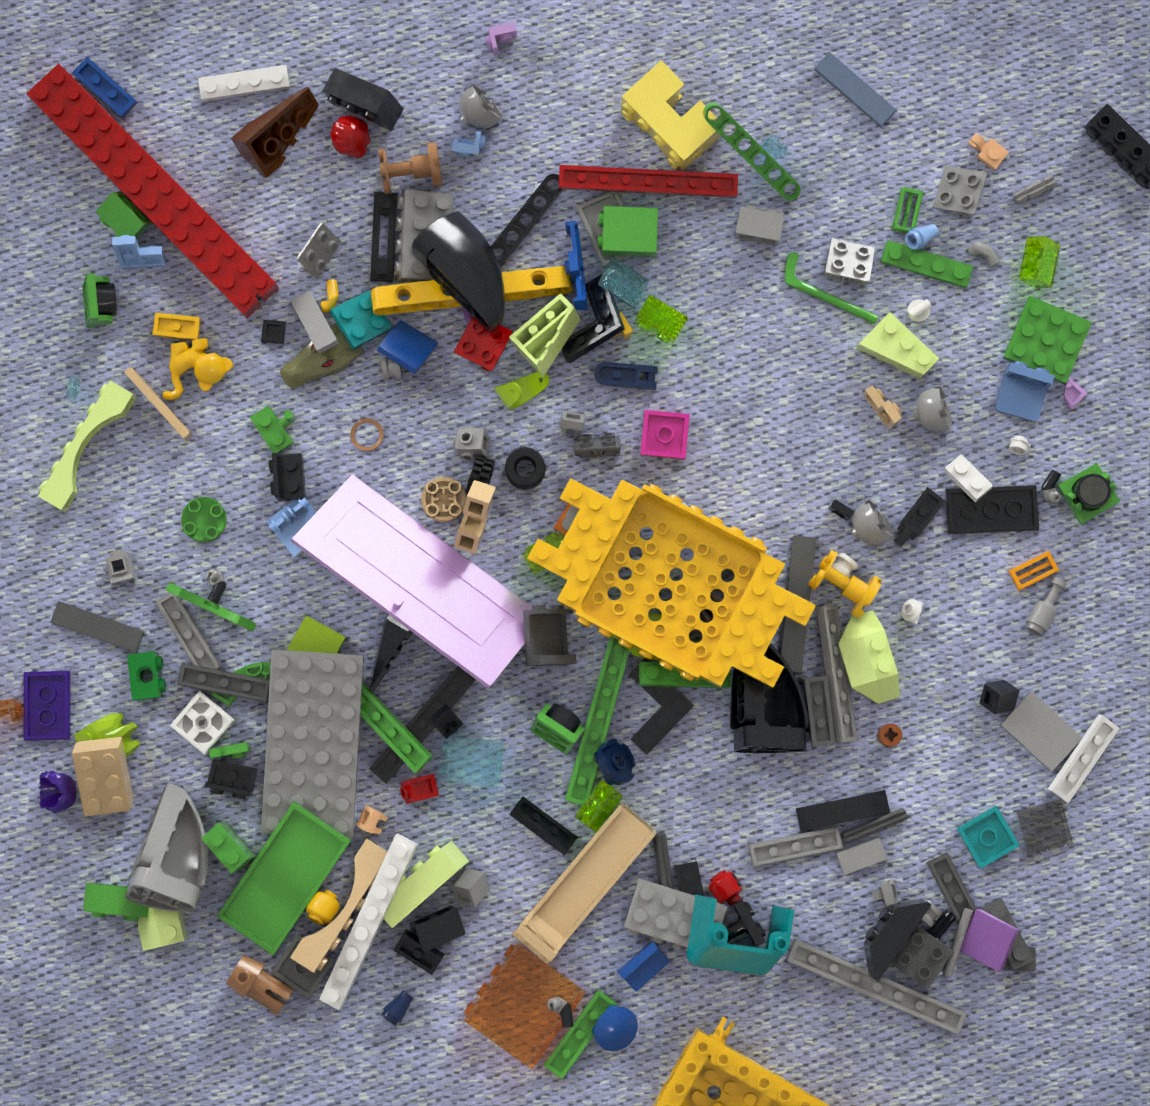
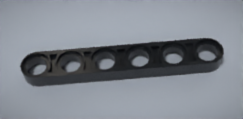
M550 174L543 180L491 245L492 250L501 248L505 252L502 259H497L500 268L563 191V189L550 190L547 186L548 182L552 179L559 181L558 174ZM539 196L544 197L547 201L546 205L541 208L534 205V199ZM525 213L530 214L533 218L532 222L528 225L520 222V217ZM509 231H515L518 233L519 238L515 242H509L506 239V234Z

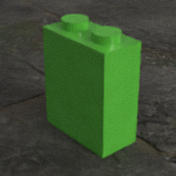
M604 206L603 213H599L598 224L599 227H603V235H598V249H602V256L656 258L658 208Z
M219 822L201 838L231 874L241 871L256 857L227 822Z

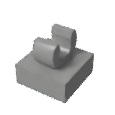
M563 411L560 427L563 428L562 435L566 436L567 430L573 429L575 431L574 438H578L580 431L583 430L585 414Z
M894 879L881 882L882 889L872 891L874 901L884 899L886 906L899 902Z

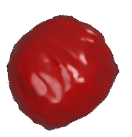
M350 115L341 116L333 124L330 131L332 145L337 152L357 159L364 157L367 152V145L371 141L368 124L364 120Z

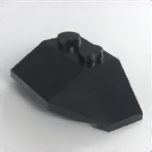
M923 899L891 904L888 908L886 907L881 911L878 923L875 927H871L865 935L864 949L870 977L879 982L930 908L931 904Z

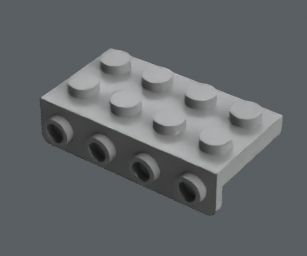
M405 189L401 196L397 197V209H400V218L396 220V231H399V240L395 242V253H398V262H395L394 275H397V281L401 282L403 280H434L429 273L430 269H427L413 256L412 243L432 223L453 213V194Z
M638 878L623 927L628 929V934L640 937L641 933L649 935V940L660 944H662L663 940L672 942L671 947L684 951L685 947H688L695 895ZM716 902L713 922L723 923L727 905Z

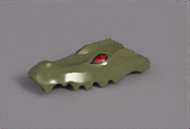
M335 323L330 328L339 343L338 345L319 354L313 342L310 341L293 360L281 368L280 374L287 386L297 389L308 381H314L324 376L341 372L357 357L365 353L361 346L352 350L337 323Z

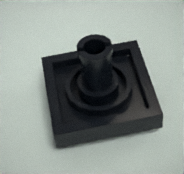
M741 899L737 900L732 905L739 917L736 922L726 926L729 933L727 943L737 936L746 933L756 947L764 944L765 941L762 937L766 936L760 923H754L752 916L755 913L749 902H743Z

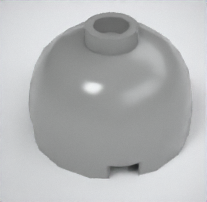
M476 84L471 85L460 98L459 108L462 112L460 118L468 127L472 124L477 129L490 128L502 118V113L493 101H489L485 96L486 93Z
M941 385L925 390L920 394L917 399V408L913 409L916 422L920 421L925 429L932 432H942L950 430L952 427L949 406L947 408L945 399H943L947 397Z
M872 499L866 500L855 509L852 516L854 528L851 531L857 540L862 539L867 544L880 545L893 538L894 535L892 534L894 532L884 514L882 516L878 510H875L878 506Z

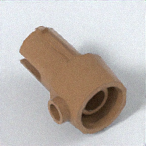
M243 955L225 984L244 998L247 995L272 1011L271 1014H279L285 1002L268 992L267 989L288 1000L294 989L263 971L262 968L265 964Z

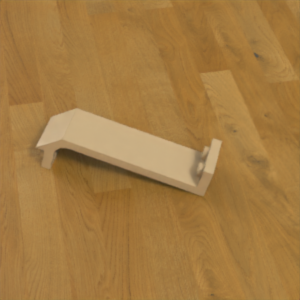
M621 802L512 935L546 964L551 962L564 943L653 839L657 831Z

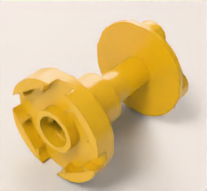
M831 550L819 564L821 569L817 574L813 575L808 586L814 591L823 578L842 589L841 595L854 602L850 614L860 618L865 612L862 610L863 606L866 607L871 604L880 589L882 579L873 575L865 583L854 575L848 578L831 567L838 554L837 551Z

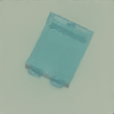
M448 736V741L443 742L442 754L446 755V764H441L440 778H444V783L500 787L504 741Z

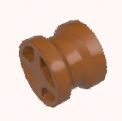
M886 724L879 729L877 737L882 745L892 747L900 743L902 731L895 724Z

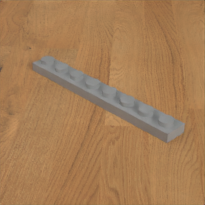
M797 939L794 940L786 959L788 962L958 1035L967 1015L964 1011L883 976L878 982L869 976L868 970Z

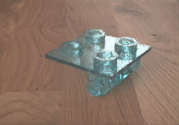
M612 255L598 285L635 310L639 301L646 295L644 290L649 280Z

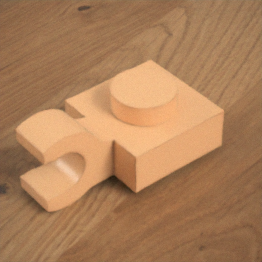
M977 133L968 142L969 145L980 152L976 158L994 171L1009 153L992 138L986 143L984 138Z

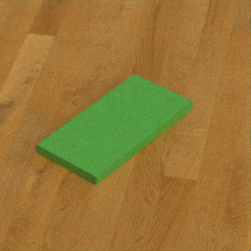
M294 801L217 914V917L274 955L352 840Z

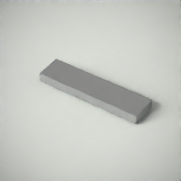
M169 593L155 602L192 664L217 670L221 669V664L180 597Z
M838 826L748 844L753 867L843 849Z

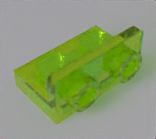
M601 780L574 817L596 833L623 795Z

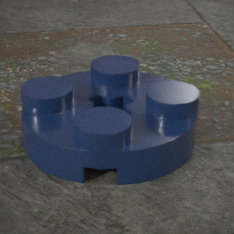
M617 739L603 742L599 746L598 751L594 753V759L599 764L604 780L608 785H623L634 777V774H632V768L635 767L634 757L624 743L620 745L616 742L618 741Z

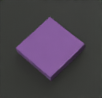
M980 908L976 909L960 951L1001 972L1019 929Z

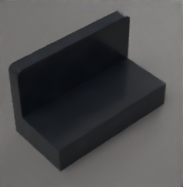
M451 905L409 923L411 931L417 935L424 952L461 937L466 933L457 908Z

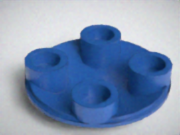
M616 1005L609 1006L599 1017L592 1029L597 1043L608 1051H619L627 1047L637 1033L638 1023L636 1016L628 1008Z

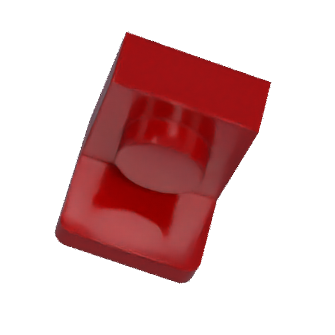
M434 773L401 782L400 793L406 804L439 796Z

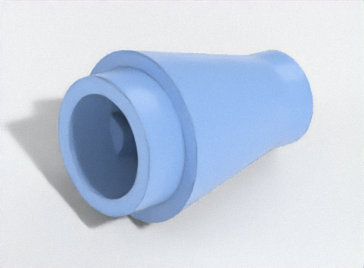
M934 224L912 228L906 234L905 240L909 248L920 250L934 237H937L939 231Z

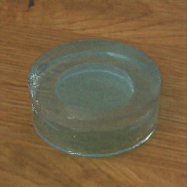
M69 378L66 399H77L80 387L79 378Z

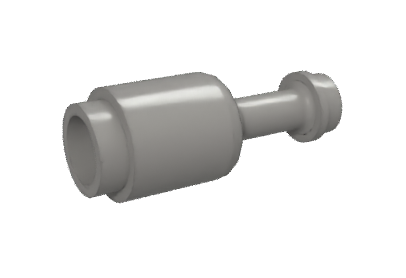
M1054 577L1050 582L1053 586L1045 601L1039 600L1036 602L1026 621V629L1035 635L1042 636L1044 632H1047L1057 613V609L1053 604L1060 591L1066 589L1065 586L1067 584L1058 577Z

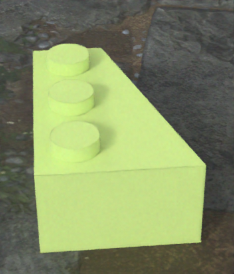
M891 312L856 347L857 350L893 365L895 368L918 379H921L939 360Z

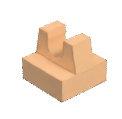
M365 805L356 826L371 834H380L382 830L376 827L378 820L386 822L388 817L380 811Z

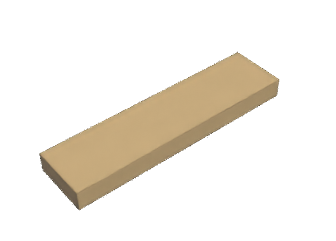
M132 367L124 371L183 439L188 441L193 437V434Z

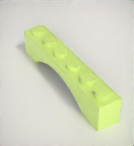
M111 380L108 384L102 386L99 391L100 397L96 404H91L87 411L88 416L86 420L77 426L75 430L76 436L73 441H69L63 449V457L60 461L54 463L51 468V476L39 488L40 494L38 497L65 513L78 494L76 485L77 468L86 445L104 426L125 417L137 398L133 393Z

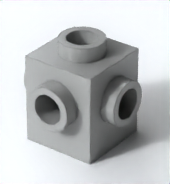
M473 426L458 428L457 437L453 439V448L461 459L467 461L475 460L478 455L487 458L490 437L484 428Z

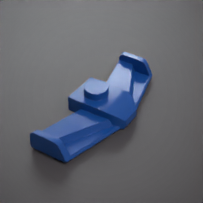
M570 221L565 223L567 234L571 235L573 251H568L569 260L565 261L566 274H571L572 282L576 283L577 298L573 299L574 307L576 310L586 311L588 306L580 234L577 222Z

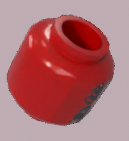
M724 869L709 879L711 881L709 890L718 903L724 904L727 902L731 905L741 898L739 893L743 890V886L733 871L726 872Z

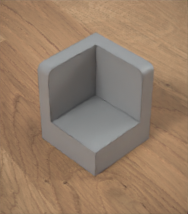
M468 868L451 885L456 902L476 907L490 891L485 872Z

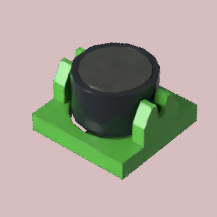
M95 273L86 274L82 284L86 327L95 328L96 325L112 324L113 317H116L117 312L114 283H110V278L107 276H95Z
M1098 463L1057 485L1080 525L1120 502L1115 493V483L1110 481L1109 474L1102 472Z
M546 703L529 730L565 755H568L585 728L579 726L581 724L580 719L569 709L559 704H553L551 707Z

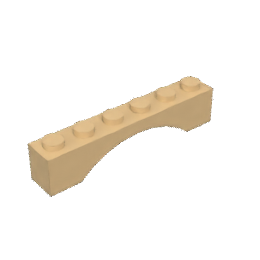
M366 838L354 857V885L344 909L325 928L312 935L303 937L291 955V959L313 973L316 970L321 972L328 961L325 958L328 951H334L341 941L338 936L342 929L344 931L348 930L353 922V919L350 918L355 910L359 912L365 901L363 897L367 890L370 891L387 854L386 850Z

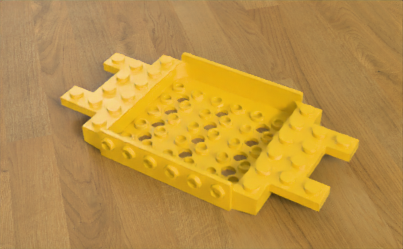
M570 478L560 496V500L579 509L559 548L537 539L527 560L567 580L557 602L574 611L576 618H578L577 622L588 628L591 625L599 629V634L607 638L612 636L618 639L620 645L628 649L633 647L639 650L638 654L649 660L654 658L660 661V666L670 671L673 668L681 672L680 676L691 682L693 679L699 681L702 678L721 688L731 667L773 688L784 666L766 658L764 654L785 616L805 627L816 607L813 603L776 585L785 563L766 554L767 547L764 546L765 543L756 537L750 539L744 536V532L734 526L729 528L723 525L724 521L718 517L711 516L709 518L703 515V510L694 505L688 507L682 504L683 500L671 494L668 497L662 493L663 490L653 484H650V486L644 484L642 489L621 480L610 499ZM645 527L650 528L653 531L652 538L649 540L642 539L640 537L641 529ZM634 547L642 550L643 554L639 560H633L629 556V551ZM685 548L691 549L694 553L690 561H684L680 557L681 551ZM623 567L629 568L632 572V576L628 580H622L618 576L619 570ZM678 568L683 572L681 580L673 581L670 578L669 574L672 569ZM726 569L734 573V579L731 582H725L721 578V573ZM616 587L621 591L619 599L611 600L608 597L610 588ZM664 588L672 592V598L669 601H662L659 598V592ZM718 589L723 592L724 598L721 602L711 600L710 594L713 590ZM654 608L659 609L662 613L661 619L655 622L651 621L648 617L649 611ZM703 610H710L713 613V619L708 623L700 619V613ZM692 630H699L702 633L703 637L700 642L694 643L689 639V633Z

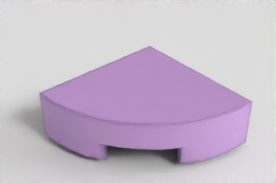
M1072 378L1065 385L1064 400L1068 408L1072 410L1085 397L1087 392Z

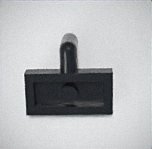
M407 929L393 949V951L431 975L445 955L436 948L424 952L418 937Z

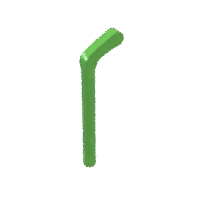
M794 252L788 254L785 265V284L875 324L878 318L877 315L795 277V268L799 255Z

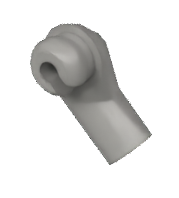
M975 241L973 245L968 247L971 256H977L978 254L984 256L990 267L1000 263L990 245Z

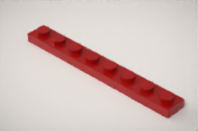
M559 165L558 189L737 198L738 174Z

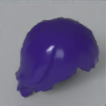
M46 770L40 774L39 805L41 809L45 808L53 813H58L74 804L77 789L75 781L71 776Z

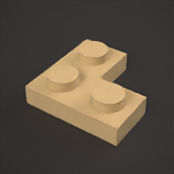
M872 385L863 392V395L888 430L896 426L902 419L900 408L896 403H891L889 400L884 402L885 396L879 388L875 389Z

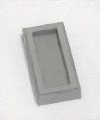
M880 837L836 853L844 875L887 860Z

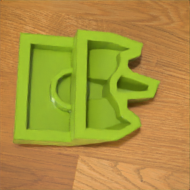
M111 713L74 734L77 742L122 737L126 758L133 754L141 745L138 740L131 739V735L138 726L134 722L123 726V713Z

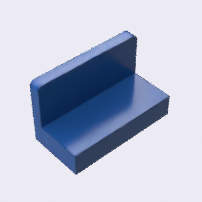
M650 941L620 968L618 973L634 991H638L670 961L653 941Z

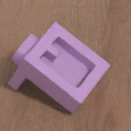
M515 22L489 27V35L485 36L487 48L493 50V55H498L497 41L509 43L513 41V38L517 37Z

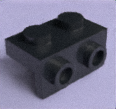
M212 759L205 787L210 788L209 792L223 795L224 791L233 793L232 797L245 800L246 796H253L258 768Z

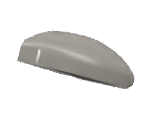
M167 783L162 792L131 871V880L125 897L131 902L154 909L172 912H193L206 881L208 846L201 839L205 835V831L195 805L187 792L179 786Z

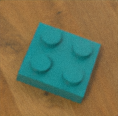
M370 290L330 310V314L352 350L382 336L392 329L385 315L373 313Z
M993 806L956 828L979 869L1020 846L997 806Z

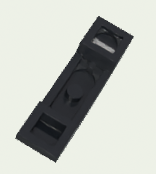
M885 790L796 808L800 831L890 812Z

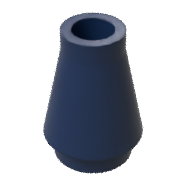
M403 990L383 1008L384 1011L381 1016L396 1026L398 1022H402L414 998Z

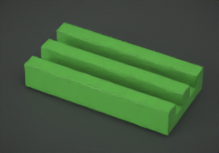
M901 187L891 231L908 233L910 229L916 227L924 191ZM909 193L902 226H898L904 195ZM913 195H918L911 227L906 228Z

